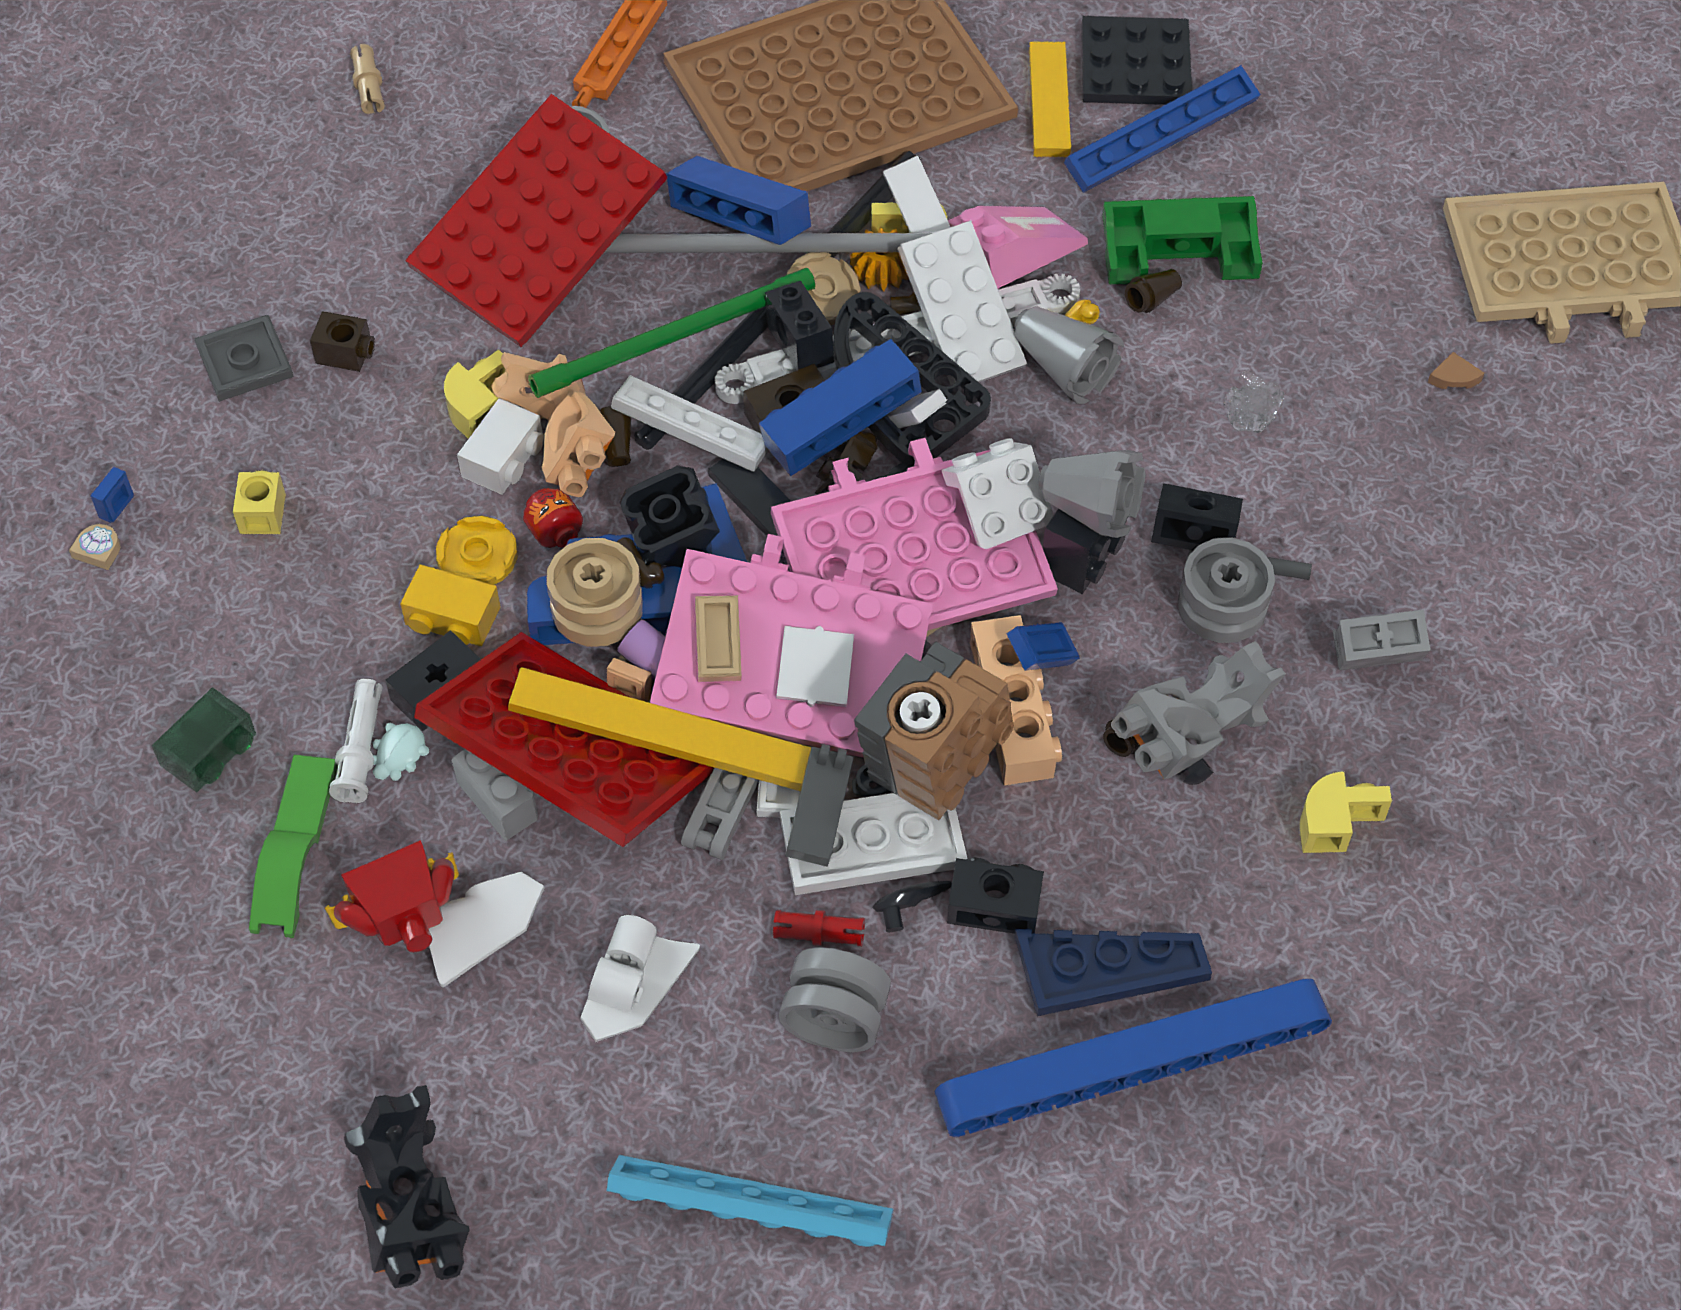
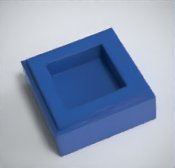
M113 467L90 497L98 517L111 523L117 519L134 497V493L126 472Z

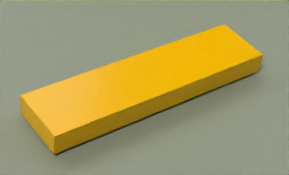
M1030 42L1029 64L1034 157H1067L1071 155L1066 44L1065 42Z

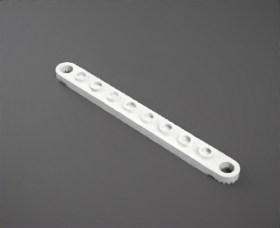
M1061 273V276L1054 274V277L1049 276L1047 279L1040 281L1035 279L999 289V293L1011 324L1014 327L1019 314L1023 310L1034 306L1058 314L1068 312L1079 301L1080 285L1079 283L1077 284L1075 278L1072 279V276L1068 275L1066 277L1065 274ZM1056 289H1063L1068 291L1070 295L1067 298L1065 296L1063 299L1061 297L1057 299V296L1053 297L1051 292ZM922 311L901 316L935 345ZM855 329L852 330L849 346L853 361L855 362L874 346ZM886 329L881 333L882 337L888 340L898 339L902 335L896 329ZM783 350L749 358L744 363L728 364L729 367L724 366L722 370L717 372L715 377L716 393L724 402L730 404L743 403L744 390L796 370ZM913 352V353L909 354L908 356L915 355V354H919V353H922V352ZM835 359L834 363L818 368L824 380L830 378L837 370ZM732 379H738L744 382V387L741 386L740 390L739 388H736V390L731 388L729 390L725 383Z

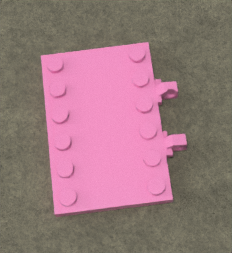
M926 438L909 443L908 454L914 457L915 463L914 467L907 468L906 472L868 482L865 480L856 481L854 473L848 470L849 459L837 460L832 462L833 470H831V474L835 484L828 486L829 492L771 507V516L777 534L780 537H784L782 549L790 572L833 581L834 575L845 576L850 552L866 555L861 578L871 580L870 590L933 604L928 630L1056 596L1058 590L1036 530L989 549H983L977 545L959 488L947 486L941 471L953 466L952 460L943 462L941 457L933 459ZM990 450L976 453V456L990 452Z
M767 535L763 556L752 554L751 563L687 549L650 703L785 741L820 748L821 744H826L830 746V751L837 752L838 748L847 750L846 754L864 758L863 748L860 746L857 734L858 728L855 727L854 719L905 654L921 662L933 604L870 590L871 580L861 578L866 555L850 552L845 576L834 575L833 581L789 572V565L779 563L784 537ZM738 595L741 681L698 682L695 596ZM785 626L816 629V627L821 626L824 631L854 634L846 707L817 703L810 707L807 705V702L776 699Z

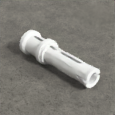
M361 679L355 684L344 746L336 753L337 775L336 779L330 783L329 794L340 802L361 803L368 796V788L365 785L367 772L373 768L374 764L370 745L376 722L378 703L382 693V685L380 683L376 684L374 690L376 681L372 679Z

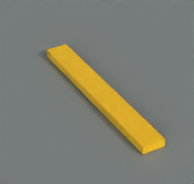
M522 667L520 668L508 704V711L801 791L811 747Z

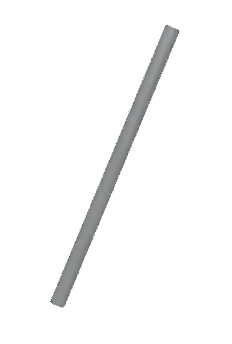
M747 233L620 234L604 253L899 252L897 248L900 244L932 233H800L782 245Z

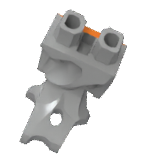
M1254 641L1243 646L1231 658L1223 655L1216 656L1208 666V675L1203 686L1192 693H1189L1185 686L1187 682L1183 676L1137 691L1113 719L1111 727L1119 738L1135 737L1140 745L1135 752V761L1143 772L1158 770L1163 779H1169L1204 758L1218 747L1224 740L1220 733L1221 731L1241 724H1246L1250 727H1260L1266 724L1269 719L1263 710V703L1286 673L1281 667L1273 668L1263 656L1262 648ZM1239 671L1243 672L1244 681L1237 682V673ZM1186 738L1194 739L1197 745L1190 744Z

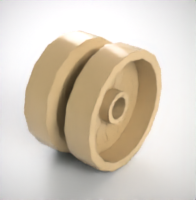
M584 538L566 545L554 555L547 568V590L550 598L552 618L558 631L571 642L587 647L608 646L623 640L627 633L640 621L643 610L639 566L633 554L615 541L605 538Z

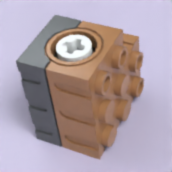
M936 641L927 651L921 662L905 654L854 719L855 727L858 728L857 734L860 746L863 748L862 753L865 765L868 767L867 773L869 778L894 794H898L899 797L937 820H940L947 810L952 811L957 807L964 795L966 784L972 776L978 777L984 771L989 761L990 752L997 743L1001 745L1008 739L1014 727L1007 682L969 660H964V657Z

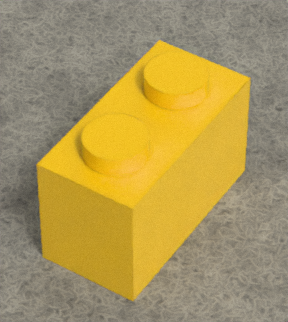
M421 564L400 603L405 625H408L413 631L420 634L432 632L444 636L451 630L466 645L471 643L481 647L501 608L497 586Z

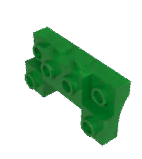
M1254 196L1104 202L1102 220L1106 242L1105 261L1109 285L1130 284L1134 277L1147 275L1149 270L1148 260L1218 257L1222 280L1260 279L1263 262L1258 238L1257 208Z

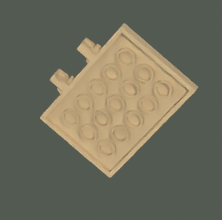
M1665 182L1445 198L1443 211L1477 322L1535 318L1537 324H1545L1549 343L1553 344L1565 343L1570 331L1568 320L1571 319L1572 315L1610 312L1611 317L1619 316L1624 337L1630 338L1641 336V329L1646 323L1644 316H1647L1648 309L1681 306V226Z

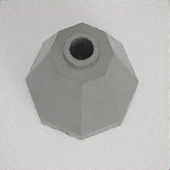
M1119 450L1051 459L1049 465H1045L1041 470L1039 488L1043 490L1044 498L1047 502L1099 534L1115 538L1126 536L1132 527L1124 525L1127 517L1136 518L1140 510L1146 474L1145 468L1136 466V462L1143 461V456L1140 452Z

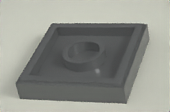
M269 314L194 338L219 402L294 377Z

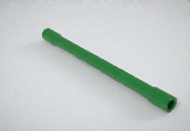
M803 268L780 277L773 283L581 358L536 372L528 376L530 388L537 398L565 388L574 381L766 306L765 292L801 280L809 292L815 289L814 276L808 268Z

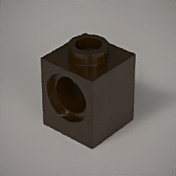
M322 311L311 336L310 344L316 364L360 372L365 359H370L373 355L375 339L373 336H370L367 319Z

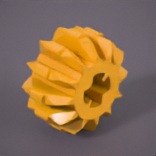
M880 226V228H879V230H878L877 233H888V232H884L883 228ZM867 229L865 230V233H873ZM894 229V230H892V231L889 232V233H898V232H897V229ZM852 252L850 254V265L856 273L858 281L865 280L868 289L875 284H880L884 292L888 283L899 288L902 279L909 280L899 252Z

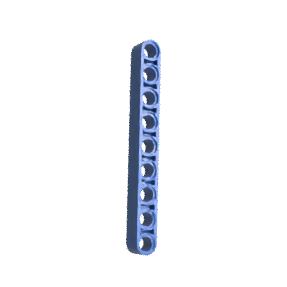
M1301 979L956 1077L940 1084L934 1092L949 1135L960 1137L966 1135L965 1130H969L971 1134L1009 1123L1008 1118L1012 1117L1013 1121L1051 1111L1053 1110L1052 1105H1056L1058 1109L1096 1098L1095 1093L1097 1092L1100 1096L1137 1086L1139 1085V1080H1142L1144 1084L1182 1073L1181 1068L1189 1071L1224 1061L1223 1056L1231 1059L1266 1049L1265 1044L1269 1043L1270 1047L1307 1037V1032L1311 1031L1312 1035L1318 1034L1332 1024V1019L1315 980Z

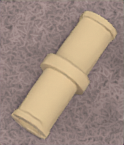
M360 44L362 56L359 57L358 48L354 46L350 51L355 70L352 78L354 87L359 90L361 109L366 114L374 113L373 102H375L377 111L381 112L385 107L380 90L382 77L381 72L375 66L373 48L367 44Z

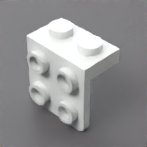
M1012 438L989 445L990 452L980 456H976L975 452L958 456L952 459L953 466L941 470L946 485L959 488L976 543L983 549H989L1046 527L1053 517L1050 503L1045 500L1043 490L1039 488L1040 471L1032 446L1013 442Z

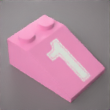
M977 206L967 209L962 214L948 220L951 227L972 221L997 288L1088 245L1087 237L1045 207Z

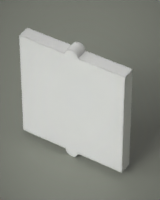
M785 626L776 699L807 702V705L813 707L815 703L846 707L854 634L824 631L821 626L816 627V629Z

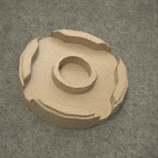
M826 252L807 253L796 259L786 275L803 268H808L812 272L815 279V289L809 291V294L829 324L835 325L837 315L843 304L853 295L860 293L858 277L848 263L842 259L838 261L832 258V254Z

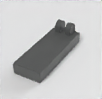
M821 744L820 748L812 746L809 753L785 856L828 867L853 757L846 755L847 750L838 748L836 753L829 751V745Z

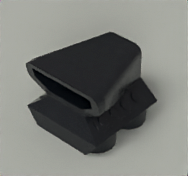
M677 465L625 489L619 503L645 565L658 562L666 567L676 566L682 568L687 549L712 554L711 541L720 530L710 509L708 495L705 489L701 487L693 468Z

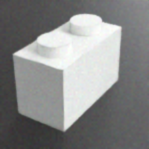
M499 398L457 454L461 477L503 495L510 483L516 484L519 481L524 470V464L529 457L537 455L543 446L544 434L542 433L540 415Z

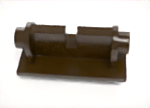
M859 432L837 446L835 449L838 451L834 458L828 457L816 477L821 479V482L815 494H819L824 488L828 489V486L835 484L831 470H833L832 462L848 458V470L854 473L856 481H860L863 474L851 467V465L853 464L862 471L867 468L878 448L876 436L869 432Z

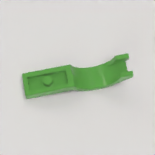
M303 755L293 756L274 830L270 831L266 837L258 859L249 924L250 933L259 934L262 924L284 926L285 937L294 938L299 920V890L302 872L311 846L319 842L330 799V783L335 780L338 768L335 759Z

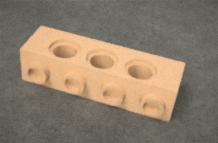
M1021 615L971 622L970 647L974 663L1007 682L1009 698L1017 697L1023 699V701L1010 700L1014 727L1008 739L1003 744L997 743L995 746L1004 785L1054 778L1056 762L1062 761L1059 738L1057 736L1051 737L1049 726L1053 724L1051 705L1048 700L1042 701L1040 690L1044 688L1042 670L1025 671L1006 634L1017 626H1023ZM1009 662V663H1012V664H1014V665H1012V666H1006V665H1003V664H1001V663ZM1028 733L1033 737L1024 738L1019 736L1018 734Z

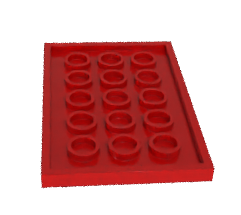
M550 94L405 261L418 274L515 344L522 347L667 180L665 171L559 98Z
M523 632L508 640L416 704L414 718L622 847L627 845L710 776L714 770V767L508 711L509 700L521 667L629 697Z

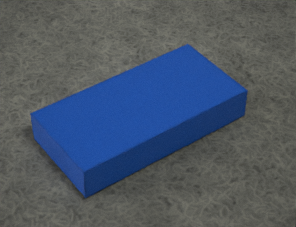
M1062 622L1017 626L1006 633L1025 671L1068 666L1080 659Z

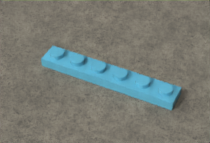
M619 1155L609 1173L607 1191L619 1193L621 1197L627 1200L641 1201L649 1199L665 1202L670 1208L677 1210L695 1208L710 1211L714 1216L722 1219L740 1217L756 1220L760 1225L768 1228L786 1226L801 1229L806 1234L814 1237H827L831 1235L850 1239L852 1243L865 1247L876 1244L885 1246L893 1215V1208Z

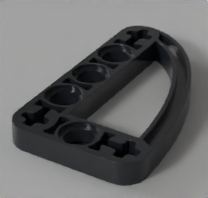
M860 292L850 297L843 304L837 315L834 327V359L837 369L847 367L854 362L849 346V338L853 328L873 346H880L888 341V339L881 335L884 330L896 329L902 335L893 341L907 358L913 352H923L929 357L923 363L912 362L919 371L921 387L927 392L940 389L947 399L946 404L921 423L909 426L903 432L887 415L868 426L876 438L901 463L914 466V457L908 454L909 443L925 438V433L927 435L926 441L934 459L986 420L989 416L991 405L989 391L883 300L873 293ZM940 375H950L956 382L951 386H941L936 383L935 379ZM966 400H967L969 403H971V405L966 406ZM978 401L980 403V406L978 407L974 403ZM939 420H949L955 427L951 431L943 432L937 430L934 424Z

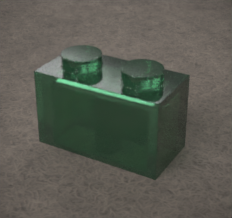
M212 687L151 746L159 765L197 793L205 784L215 782L220 777L224 766L236 754L240 755L248 750L256 735V731L250 714Z

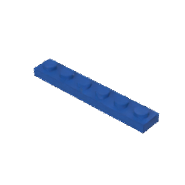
M1242 65L1067 156L1064 164L1084 193L1257 101L1261 94Z

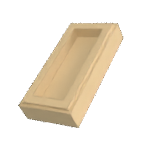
M738 595L695 596L698 682L741 681Z

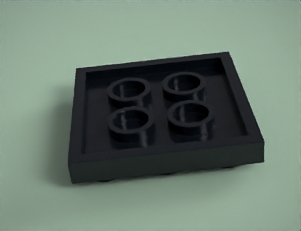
M1082 16V89L1084 103L1166 105L1192 91L1189 19Z

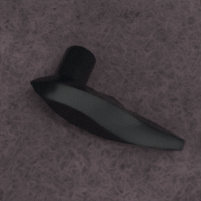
M932 881L908 886L882 897L875 902L872 908L876 912H883L886 932L901 931L904 929L900 909L914 907L922 900L947 890L952 886V882Z

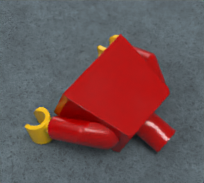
M421 840L341 874L349 896L348 894L342 897L343 901L339 902L336 906L329 907L328 905L324 908L337 929L350 927L367 937L376 935L384 946H391L403 940L408 951H422L432 943V936L428 929L442 922L443 916L440 907L449 901L453 880L459 876L454 855L451 852L448 853L446 858L434 861L433 858H427Z

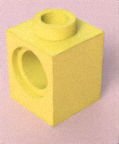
M239 472L233 514L240 534H280L286 494L279 472Z

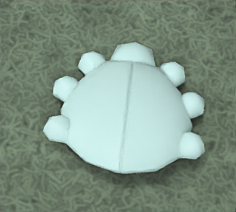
M390 722L385 726L386 733L382 739H375L372 742L373 748L377 750V755H373V765H376L373 769V774L377 779L384 780L390 775L393 781H398L401 778V771L406 769L408 772H414L416 769L415 762L420 756H426L429 753V748L425 745L424 734L417 726L408 723L395 725Z

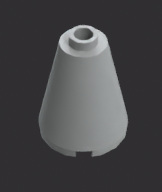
M1038 306L1023 310L1015 321L1016 339L1064 393L1077 404L1089 402L1090 400L1084 396L1093 388L1101 392L1111 381L1121 363L1122 356L1117 354L1118 345L1124 347V341L1113 332Z

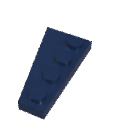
M1015 929V941L1037 1016L1210 981L1212 976V970L1199 933L1141 932L1140 936L1117 935V931H1099L1098 935L1072 934V930H1053V934L1031 933V929Z

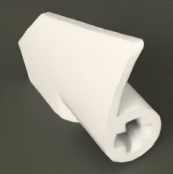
M518 872L474 885L466 892L465 897L448 901L441 906L442 922L428 929L432 936V943L429 947L439 985L446 987L472 967L526 932L544 891V885L523 872Z
M634 915L621 916L604 958H600L589 988L588 999L580 1019L593 1039L598 1042L642 1027L697 954L700 945L656 937V927L649 921Z

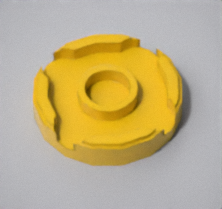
M486 516L463 518L457 521L456 526L450 530L447 528L441 534L436 545L438 567L442 571L495 585L503 581L514 569L518 559L516 538L512 532L505 528V524L498 519Z

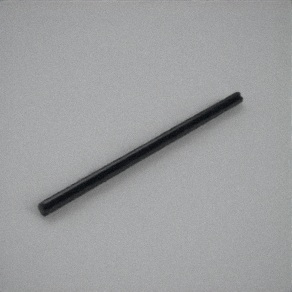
M906 151L890 168L918 155H914L911 151ZM884 175L871 186L827 233H858L871 220L872 203H887L893 197ZM839 252L826 253L832 254L831 257L834 258ZM766 306L750 312L672 394L695 404L715 383L717 372L722 370V367H729L728 364H733L768 328ZM643 423L635 431V442L644 449L650 450L661 440L666 432Z

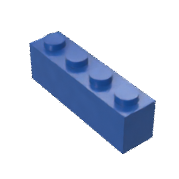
M695 156L666 173L670 204L675 209L779 245L784 244L811 227L808 192L700 156Z
M889 339L880 346H874L863 357L849 366L837 369L824 382L814 388H808L803 391L797 399L788 405L770 412L763 421L759 422L764 444L787 473L792 476L920 394L922 390L919 371L892 339Z

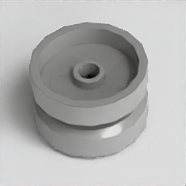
M1214 538L1198 545L1188 556L1184 567L1182 584L1178 595L1179 614L1190 630L1207 640L1218 643H1232L1253 636L1264 624L1273 592L1275 575L1272 563L1265 553L1253 544L1236 538Z
M812 948L799 953L795 958L790 975L791 988L785 992L779 1011V1022L788 1032L800 1040L813 1045L853 1053L866 1051L874 1046L881 1024L879 1012L885 1008L891 988V979L887 973L866 958L834 948Z

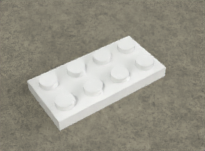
M972 221L900 244L897 249L933 341L941 351L979 383L1027 365ZM947 375L950 385H953L956 380L952 376Z
M891 793L843 801L828 867L788 857L794 893L795 895L954 870L956 858L967 859L956 808L952 811L947 810L942 818L937 820L902 799L898 794ZM796 809L780 811V821L786 850Z

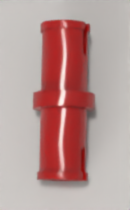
M776 910L774 922L792 924V927H773L774 939L812 941L813 946H823L824 942L863 946L864 934L846 932V929L865 930V918L828 916L826 911L816 910L815 914L784 912L781 910Z

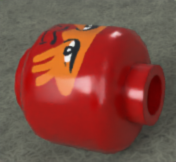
M543 488L533 493L526 502L523 520L541 546L546 548L555 546L563 548L567 545L568 540L578 537V533L583 525V516L568 494L560 489Z

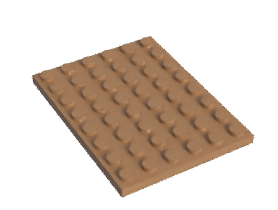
M820 0L663 53L665 66L725 165L806 192L895 161L906 151H911L915 154L1017 118L1018 106L945 0Z

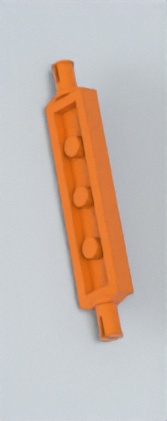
M624 0L573 79L574 90L579 93L572 101V106L587 108L592 98L608 100L667 7V0Z

